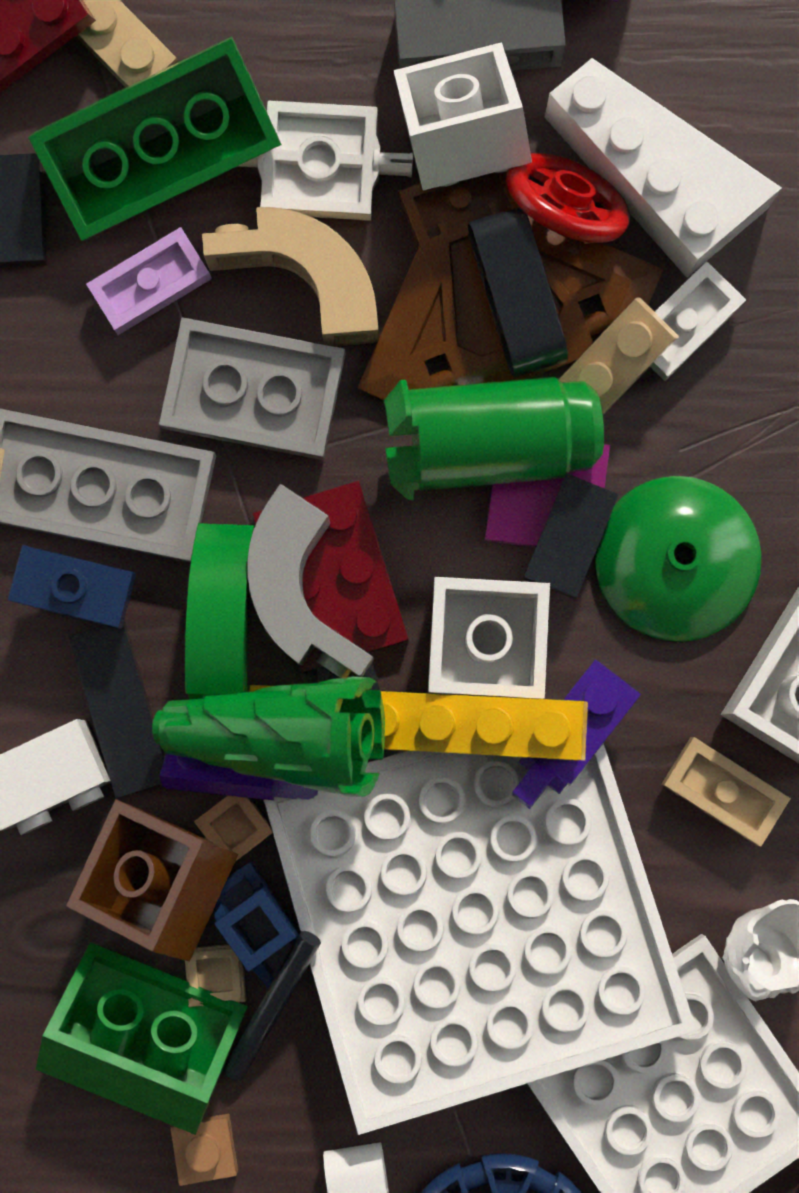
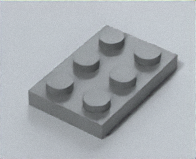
M182 317L159 426L165 430L324 460L346 355L345 349Z

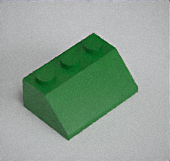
M90 942L42 1036L35 1070L196 1135L248 1006L233 1000L224 1001L210 995V993H214L199 986L198 989L192 987L187 981ZM192 998L203 1002L200 1003L203 1006L189 1007L188 999L191 1000Z

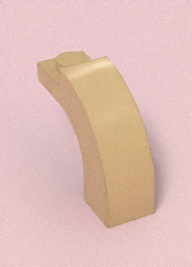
M256 207L258 229L248 230V226L243 224H226L217 227L215 233L202 234L203 254L210 271L272 266L287 269L303 278L314 290L320 302L324 345L335 347L378 342L377 308L369 275L352 247L326 224L308 215L288 209Z

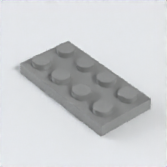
M0 409V448L5 449L0 478V524L191 563L198 523H202L216 459L214 452Z

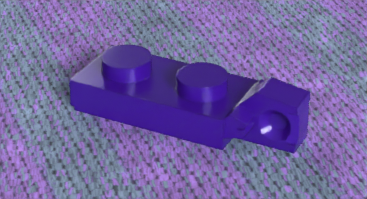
M595 659L564 698V700L588 702L585 760L521 757L518 762L529 771L512 791V796L531 809L548 786L558 794L567 785L571 786L641 694Z

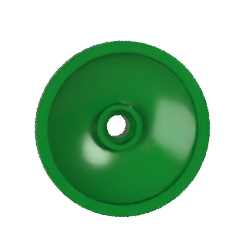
M669 476L650 480L635 487L614 505L596 549L594 569L603 598L622 622L640 634L653 639L668 642H688L719 632L735 621L745 610L758 585L761 572V548L756 529L750 517L730 494L704 480L684 476ZM685 545L691 549L693 559L690 564L683 565L677 562L674 557L676 546Z

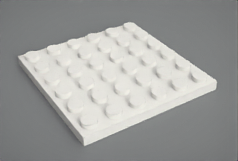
M604 744L571 786L567 785L560 794L548 786L531 809L512 796V791L529 771L518 762L521 757L426 751H405L385 757L383 760L367 763L365 772L380 774L374 789L365 797H347L342 794L318 790V795L314 799L310 798L309 800L274 797V801L264 800L300 930L313 933L321 941L318 950L310 962V966L358 1135L697 1031Z

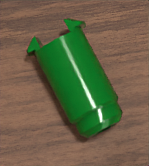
M550 377L408 390L407 381L400 380L384 399L389 436L412 435V446L385 448L390 483L408 500H414V490L418 489L422 491L561 479L568 472L591 470L603 455L604 424L600 398L597 391L585 381L560 382L557 378Z

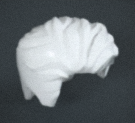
M782 899L768 906L747 912L735 921L730 935L726 938L724 955L722 957L726 970L742 993L753 1001L768 997L775 998L779 993L790 992L794 994L799 991V902L797 900Z

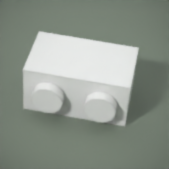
M73 720L0 754V831L17 827L20 835H23L50 823L52 819L49 811L69 802L72 811L104 797L100 787L111 783L105 760L87 720Z

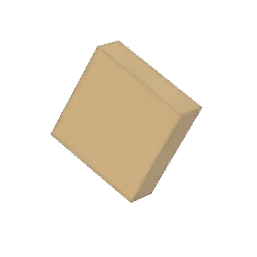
M230 945L196 947L190 962L185 961L186 978L189 985L197 989L199 986L214 993H210V995L224 1001H246L244 965ZM192 998L191 1000L188 999L189 1007L203 1006L200 1004L203 1002Z

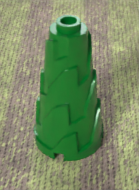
M352 676L330 679L319 683L272 686L253 692L205 696L204 699L168 701L163 710H158L154 716L152 734L154 741L161 745L166 754L193 758L213 766L231 768L238 773L284 781L309 789L342 794L347 797H365L374 789L380 774L365 771L368 759L383 760L385 714L381 691L366 690L371 689L376 681L370 677Z

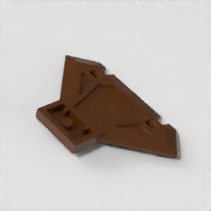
M507 171L493 172L462 180L450 186H438L427 190L422 189L421 183L399 191L398 197L418 245V250L357 389L384 401L400 380L407 381L408 390L526 380L578 360L593 344L591 337L604 332L634 299L640 297L648 305L664 269L605 243H588L564 237L545 228L528 216L568 350V362L513 377L503 353L472 250L467 226L470 221L519 207L508 191L506 183ZM596 298L601 310L583 316L579 304ZM445 357L449 368L429 375L425 364Z

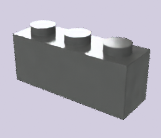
M394 0L399 69L501 42L511 71L561 67L565 50L561 0Z

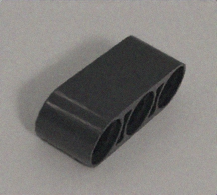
M518 207L468 222L467 226L472 250L511 375L518 377L568 362V350L528 215Z

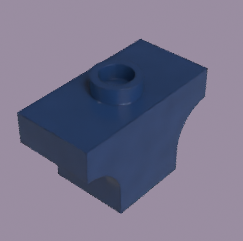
M22 545L8 601L37 608L52 614L122 629L136 574L131 571Z
M250 861L227 878L212 912L216 918L215 926L248 972L250 970L255 972L269 989L301 931Z

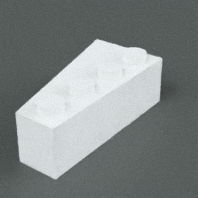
M593 58L549 94L545 112L546 120L590 169L601 175L617 189L624 198L629 213L686 277L690 276L763 214L782 189V187Z

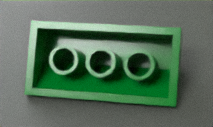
M232 36L43 127L28 137L81 241L282 145Z

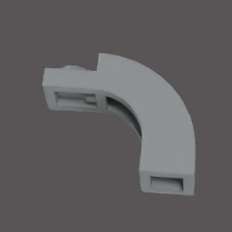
M280 484L260 514L249 546L248 582L258 617L275 643L301 666L305 663L313 649L316 648L322 652L316 662L338 677L347 678L350 672L358 677H363L374 661L373 656L319 621L310 611L303 593L302 585L305 564L310 553L331 524L329 516Z

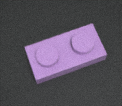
M180 227L88 282L86 285L117 335H120L212 278Z

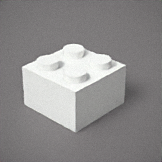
M502 42L394 70L405 122L423 190L438 186H450L462 180L493 172H505L509 168L532 163L523 106Z
M435 577L433 585L428 694L545 699L550 583Z

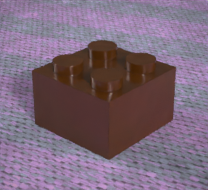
M115 799L66 906L152 952L190 962L238 854L157 815Z

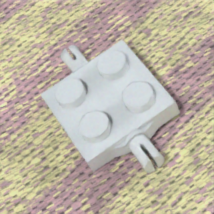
M268 101L267 113L282 145L239 165L242 167H258L262 180L260 207L288 209L310 217L371 221L372 195L379 180V175L412 177L413 153L380 152V145L376 136L377 107Z

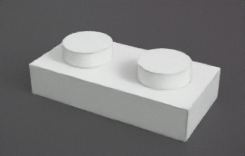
M705 262L655 311L679 336L650 366L664 381L746 301L708 262Z

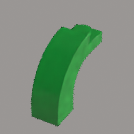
M198 523L191 557L186 612L185 689L186 694H189V700L204 699L205 696L248 692V628L251 602L248 582V553L254 525Z

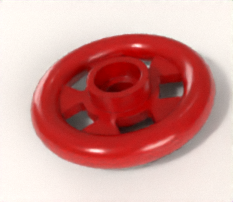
M531 153L532 163L507 170L506 183L513 200L529 217L559 235L582 242L607 243L622 236L628 228L630 222L629 209L621 194L601 175L576 161L553 154ZM532 176L543 182L544 185L541 186L528 179V177ZM594 201L598 202L603 209L596 207Z

